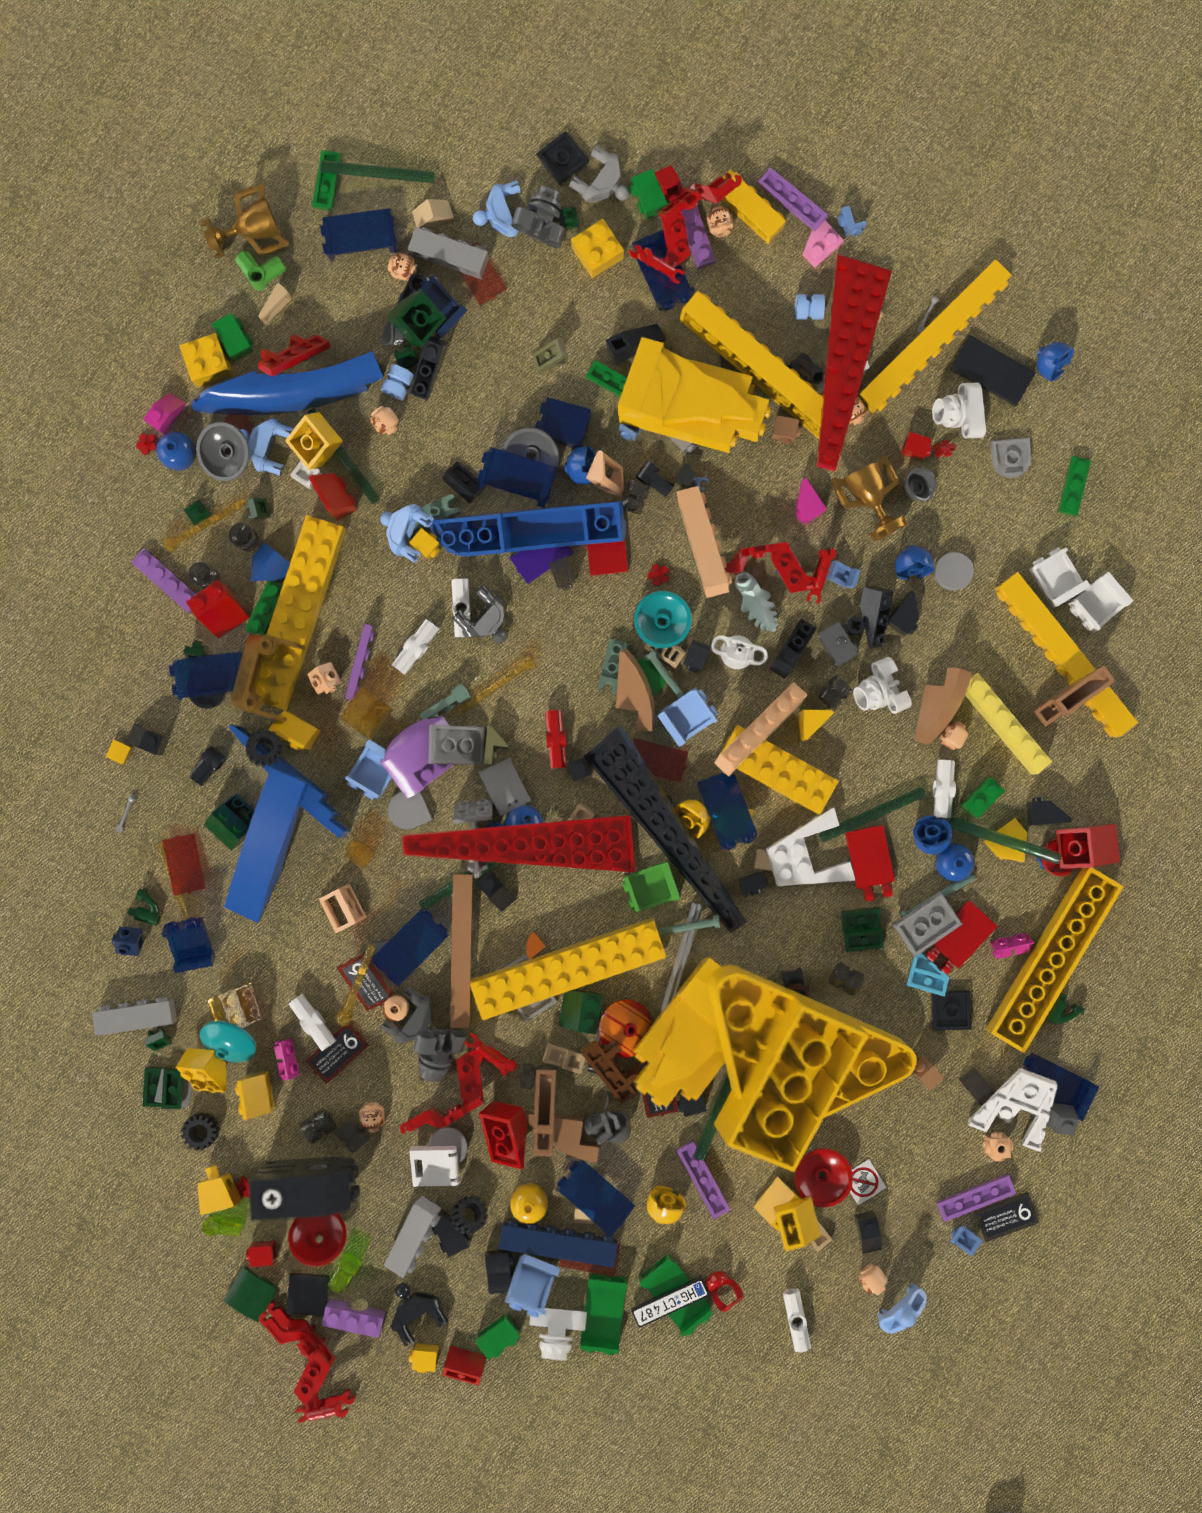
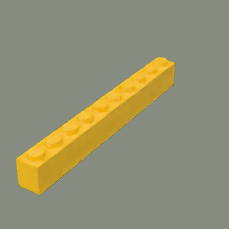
M995 259L859 394L858 397L862 400L863 404L873 414L877 410L881 412L889 404L887 400L891 396L895 398L902 391L900 387L904 383L908 385L915 378L913 374L917 370L921 372L929 364L927 360L931 356L935 358L942 351L940 347L944 343L949 345L956 337L954 334L958 330L962 332L968 326V320L971 317L975 319L983 311L981 307L985 303L989 305L996 298L994 294L998 290L1002 292L1010 284L1008 280L1012 275Z
M1018 572L1011 575L995 588L998 598L1008 604L1010 613L1019 618L1022 628L1031 633L1034 643L1043 648L1046 658L1055 663L1058 673L1063 677L1065 676L1069 681L1068 685L1096 670ZM1109 686L1084 704L1091 708L1094 718L1103 723L1105 732L1111 737H1121L1138 723Z

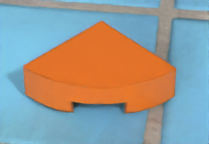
M535 932L528 936L526 943V953L529 959H531L546 947Z

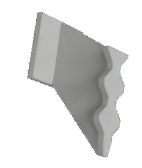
M479 799L475 802L461 801L454 804L453 824L471 822V829H478L477 821L492 819L493 801ZM469 860L471 864L468 865V871L473 872L475 878L480 877L481 872L488 868L487 863L484 861Z

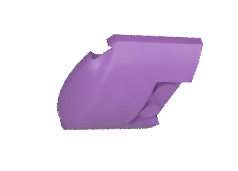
M443 716L431 719L426 718L404 729L388 745L384 759L381 758L380 760L382 766L407 799L422 791L426 785L454 765L429 764V725H449Z

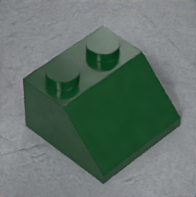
M418 290L400 301L387 315L390 322L411 345L420 347L424 345L446 319L422 290Z
M579 989L564 992L559 1026L576 1032L596 1035L603 993Z

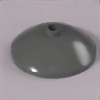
M217 422L208 425L198 437L196 445L197 458L202 469L210 477L220 481H229L243 474L249 463L250 449L248 441L240 429L230 423Z
M525 427L516 430L507 438L502 450V460L507 472L515 480L524 484L535 485L547 481L555 473L559 464V450L555 441L548 433L538 428ZM530 450H534L536 455H532Z

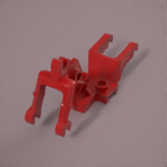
M725 173V180L719 176L708 186L692 183L688 188H683L681 190L683 193L676 198L672 197L669 199L670 203L658 212L663 225L667 247L666 256L663 259L661 257L658 258L652 254L650 249L644 248L643 250L641 246L636 244V252L628 250L630 257L645 262L647 266L653 267L668 276L672 282L679 284L680 281L675 279V274L680 273L684 275L685 272L675 267L690 256L682 210L693 209L698 205L700 199L718 203L741 185V176L735 175L736 181H734L729 173Z
M788 542L739 549L732 561L726 563L725 573L743 572L749 555H753V559L766 557V553L770 552L771 561L789 592L795 593L810 590L806 601H810V597L816 595V604H819L821 601L820 594L827 574H829L831 561L836 556V550L834 548L819 550V561L817 568H815L814 577L805 574Z
M473 1032L470 1033V1036L475 1040L474 1043L470 1044L466 1040L464 1044L469 1048H473V1050L456 1059L460 1095L464 1106L462 1107L461 1104L447 1111L448 1115L433 1106L413 1119L404 1122L400 1126L401 1133L405 1134L406 1130L413 1131L423 1124L443 1128L484 1104L486 1101L484 1100L480 1070L483 1058L497 1066L503 1075L517 1069V1062L507 1059L500 1054V1051H496L490 1045L481 1041L478 1035Z
M272 1301L268 1306V1312L273 1317L266 1319L267 1311H265L259 1317L260 1323L264 1325L280 1345L299 1340L297 1344L299 1351L309 1360L293 1391L304 1404L298 1406L295 1410V1413H304V1416L299 1417L298 1423L305 1422L307 1419L309 1421L323 1418L328 1419V1417L335 1415L340 1418L345 1417L349 1408L342 1410L341 1407L343 1404L351 1405L356 1399V1395L348 1396L351 1389H347L341 1395L318 1399V1392L336 1359L324 1344L326 1338L323 1336L320 1339L314 1332L316 1328L314 1324L310 1327L305 1319H292L281 1306L274 1308L273 1306L276 1302Z

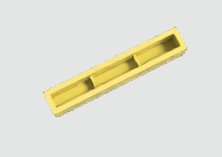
M979 673L972 674L965 696L1031 775L1039 774L1052 763L1050 758Z

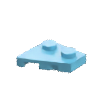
M922 953L913 957L906 986L944 997L949 977Z

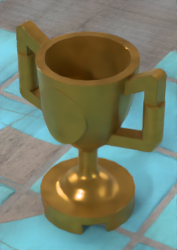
M262 183L254 187L250 186L238 191L234 195L237 219L233 227L220 230L218 227L213 226L209 218L200 221L201 226L206 225L207 227L205 229L206 232L203 233L210 250H217L218 252L214 255L215 259L225 256L222 248L225 244V239L235 234L247 238L260 256L269 255L289 245V242L280 236L272 210L267 199L264 197L265 184ZM259 191L258 200L242 211L240 199ZM274 237L280 243H275L261 249L254 239Z
M883 455L878 463L869 464L844 479L834 478L831 480L835 493L844 509L861 506L875 509L880 521L877 524V529L870 533L873 542L879 541L893 534L898 528L901 527L902 529L908 525L905 516L897 519L892 516L888 517L882 507L884 496L899 483L898 477L886 455ZM882 466H884V469L890 481L892 482L885 489L882 473L880 471ZM841 486L847 487L858 501L849 502Z

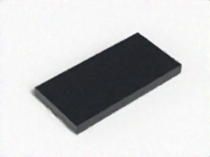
M971 335L967 338L950 370L969 381L980 383L981 388L1015 407L1036 374L1033 370Z

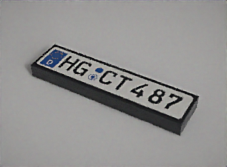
M699 1276L631 1308L638 1327L641 1328L708 1297L709 1292L702 1277Z

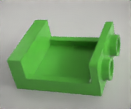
M667 861L637 871L636 873L625 875V880L622 881L624 891H629L631 899H628L631 911L635 910L636 914L663 903L680 899Z

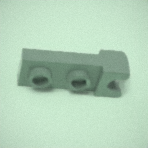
M454 494L447 495L420 507L421 511L433 516V520L452 518L462 513L457 507L450 508V504L457 499ZM416 522L414 531L425 528L424 525Z
M614 639L609 640L597 688L598 691H602L605 684H610L612 686L611 693L613 695L616 694L619 653L621 650L627 649L628 643Z
M462 683L452 689L450 696L419 714L422 720L438 718V714L442 711L448 712L455 708V703L462 704L470 699L471 695L465 685Z

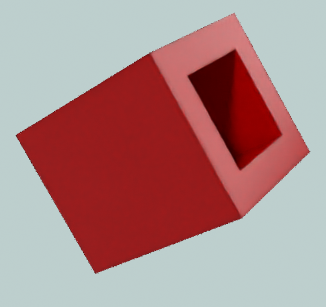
M672 165L654 172L666 201L682 193L681 181Z
M909 432L900 454L922 461L926 456L929 457L933 446L930 443L932 439Z
M276 1240L252 1242L246 1250V1260L249 1261V1267L273 1265L277 1260Z

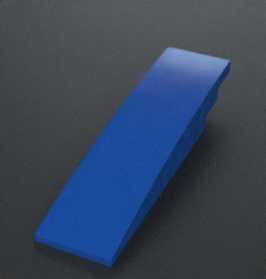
M230 724L229 728L246 748V741H248V737L252 736V734L240 725ZM262 742L256 746L257 752L262 755L271 752V749ZM281 757L275 764L272 763L273 767L307 781L301 806L338 838L348 835L350 830L336 820L340 813L325 802L330 796ZM265 765L263 768L269 774L272 766L268 767V765Z
M273 766L270 768L236 865L225 908L258 923L261 921L265 905L270 901L274 885L278 883L307 781Z

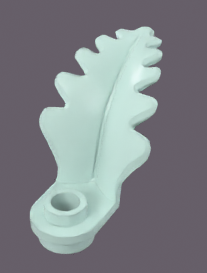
M743 572L738 574L735 579V585L743 596L741 611L743 613L750 612L748 620L756 619L754 624L756 627L761 624V630L766 628V632H775L778 626L775 622L778 619L773 617L777 615V612L770 611L775 607V604L767 601L771 597L770 592L761 589L757 581L749 573Z

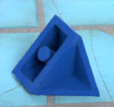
M264 542L252 557L251 581H283L290 562Z

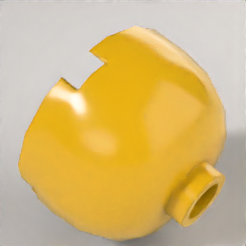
M686 800L674 808L687 829L691 832L692 837L699 838L709 827L710 814L701 802Z
M534 1183L518 1186L510 1199V1209L513 1216L519 1222L525 1224H534L540 1221L548 1209V1197L545 1190Z
M655 1186L650 1191L646 1202L649 1215L659 1224H672L678 1221L686 1208L684 1197L680 1193L678 1196L672 1193L674 1189L666 1186Z

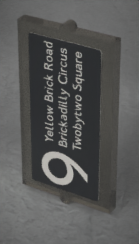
M1028 1192L974 1211L979 1224L978 1228L981 1229L985 1242L1039 1224L1035 1213L1036 1207L1032 1205Z

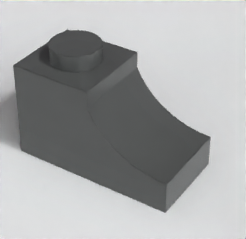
M1053 1103L1046 1126L1053 1129L1057 1134L1075 1135L1079 1119L1074 1106ZM1033 1113L1031 1114V1119H1032V1121L1034 1120V1118H1035V1116H1036V1115L1033 1114Z

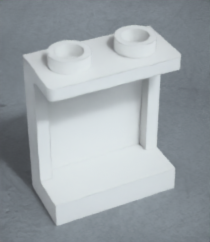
M1058 547L1049 552L1050 557L1045 560L1043 557L1033 562L1034 566L1029 569L1052 608L1059 606L1091 587L1087 580L1083 581L1070 561L1066 554L1068 551L1067 547L1062 550Z
M1109 572L1102 574L1090 585L1091 587L1082 591L1068 603L1071 607V612L1076 617L1079 616L1083 621V626L1088 631H1092V633L1099 631L1101 626L1121 609L1133 602V599Z

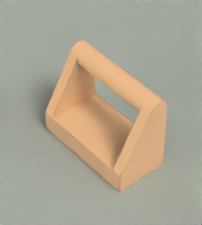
M598 451L586 479L604 492L621 497L624 491L623 467L604 452ZM605 464L614 470L610 479L605 476Z
M350 884L319 899L335 933L367 918ZM334 895L349 922L343 926L340 925L328 901Z

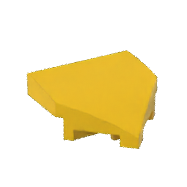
M1016 818L984 840V843L1000 860L1025 861L1027 832Z

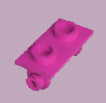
M1020 933L1008 938H998L997 940L990 941V944L994 948V958L1001 959L1012 956L1011 950L1013 949L1015 955L1029 953L1030 950H1033L1032 944L1034 942L1027 933Z
M292 1038L276 1041L274 1046L276 1059H283V1062L277 1063L279 1076L282 1077V1080H290L299 1076V1066L296 1061Z

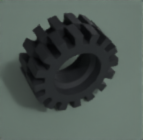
M259 729L258 733L254 731L253 735L248 737V741H246V756L250 758L249 761L251 763L255 762V766L260 764L262 767H265V765L270 767L272 763L275 764L280 759L282 741L280 742L279 736L276 737L275 732L269 733L270 730L266 729V732H263V729ZM260 742H267L271 745L272 750L270 753L262 755L257 752L256 746Z
M203 1112L196 1113L183 1124L184 1127L181 1129L183 1135H181V1138L185 1139V1145L189 1144L188 1148L194 1147L196 1151L199 1149L204 1150L216 1141L219 1135L217 1133L220 1130L219 1127L217 1128L218 1122H214L215 1118L213 1116L209 1117L210 1114L206 1113L204 1115ZM201 1124L206 1127L207 1135L205 1138L200 1139L194 1135L193 1130L196 1125Z
M469 1195L464 1198L462 1197L451 1209L450 1219H453L451 1222L452 1226L456 1224L457 1227L455 1229L457 1231L461 1229L460 1233L464 1234L466 1232V1235L474 1234L487 1222L488 1214L485 1213L488 1210L483 1208L485 1203H480V1198L475 1200L473 1195L471 1197ZM465 1208H470L475 1213V1220L473 1222H468L463 1217V1210Z

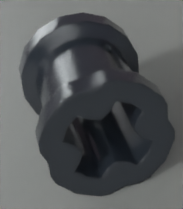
M852 617L846 621L845 627L849 635H857L864 629V621L860 617ZM852 623H853V624H855V623L858 624V626L856 627V629H853V630L851 629L850 626H852Z
M800 967L794 971H781L785 988H788V985L804 984Z

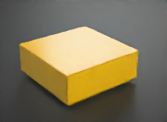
M113 739L105 757L125 765L133 747Z

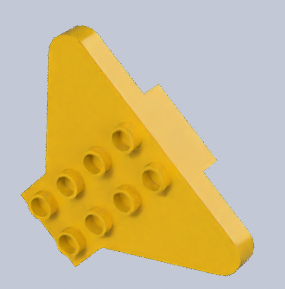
M721 966L710 977L708 983L709 993L732 1089L714 1125L727 1146L794 1172L823 1118L906 1079L915 1070L917 1061L914 1051L895 1035L737 966Z

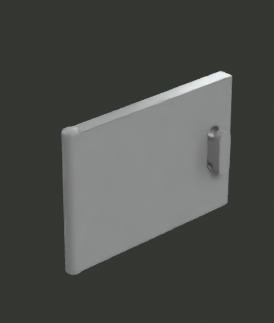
M510 757L478 772L500 816L509 813L515 807L531 801Z

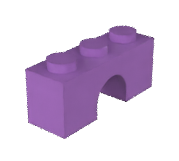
M334 1299L328 1301L322 1326L379 1338L386 1315L385 1310L367 1307L366 1310L360 1311L349 1308L348 1302Z

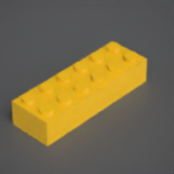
M738 724L735 725L720 754L745 728ZM766 740L736 769L817 815L821 814L839 782Z

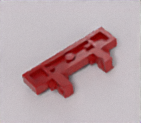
M295 334L290 336V347L278 353L268 351L267 348L261 350L262 359L258 362V368L270 376L277 375L296 364L330 349V341L317 334L307 339H303Z

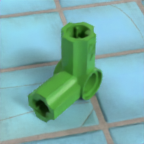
M249 251L240 252L234 259L252 287L257 291L264 290L270 281L287 271L277 255L261 266L256 263ZM256 277H261L260 280L254 281Z

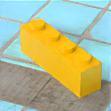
M731 169L727 172L734 181H736L734 176L740 175L737 172L734 173ZM743 178L741 185L721 200L768 244L785 226L786 220L783 214L775 211L771 207L770 202L765 198H761L757 194L756 189L751 185L748 186L743 181Z

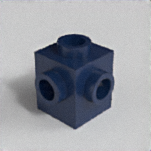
M119 926L117 933L112 937V945L115 947V952L121 955L139 956L145 942L143 930L133 927Z

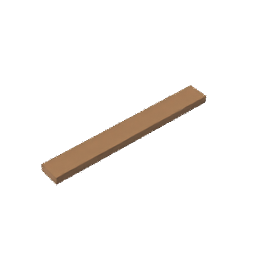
M453 874L450 1028L470 1027L473 874Z

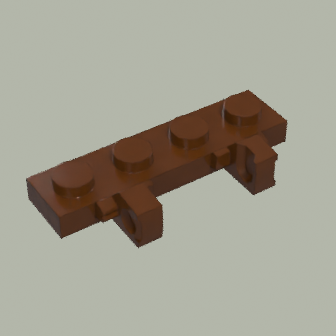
M596 1039L580 1049L582 1056L621 1104L638 1095L633 1086L635 1084L633 1081L640 1073L639 1068L635 1066L633 1069H628L627 1072L625 1070L621 1071L613 1061L615 1054L622 1052V1048L617 1040L608 1045L604 1044L601 1046Z

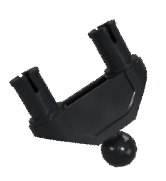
M400 1283L396 1286L395 1294L403 1300L398 1305L391 1329L397 1332L404 1347L408 1346V1342L411 1344L415 1340L407 1327L409 1322L427 1312L431 1313L437 1327H441L442 1323L444 1325L449 1321L440 1307L441 1300L439 1297L422 1292H415L409 1295L410 1287L406 1283Z

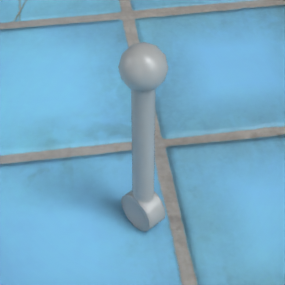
M937 296L932 297V303L924 320L917 328V332L920 334L925 330L924 326L934 305L939 302Z
M134 795L128 797L129 802L120 824L115 827L118 833L124 831L123 824L132 802L136 800Z

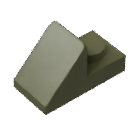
M556 338L534 352L532 356L537 371L542 372L564 365V358L567 357L562 338Z
M487 726L484 764L493 765V761H497L498 750H494L495 746L509 747V745L492 726Z

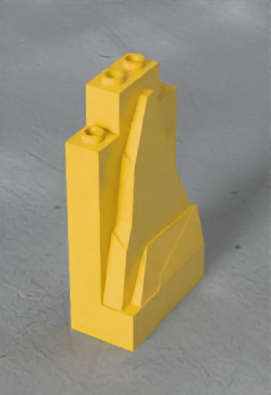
M643 337L640 340L617 405L619 423L730 453L731 447L736 446L738 437L758 442L759 436L764 435L766 428L764 421L765 418L769 419L772 408L769 407L770 399L753 395L755 385L752 384L753 376L680 357L664 348V343Z
M710 957L700 961L632 1050L636 1053L635 1058L643 1064L645 1061L647 1062L633 1081L637 1084L635 1088L644 1095L646 1092L652 1096L651 1101L659 1107L661 1105L667 1107L680 1089L682 1090L680 1094L686 1099L690 1100L692 1098L697 1100L725 1063L708 985L711 975L721 966Z

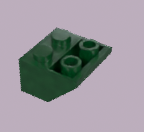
M236 793L210 813L204 826L232 851L245 840L255 810Z

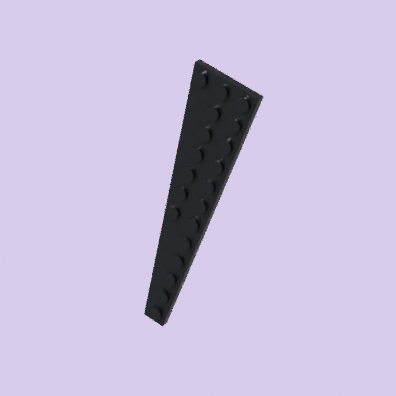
M620 724L583 757L715 915H719L720 921L727 930L732 933L741 927L746 920L634 746L628 733Z

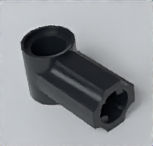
M804 352L788 364L789 369H794L798 372L799 377H803L812 384H819L823 381L824 370L813 363L811 358Z
M646 461L635 475L641 483L651 486L665 498L675 486V483L663 475L659 468L650 461Z
M212 746L205 750L200 758L201 761L189 775L194 782L201 786H204L211 775L219 770L227 757Z

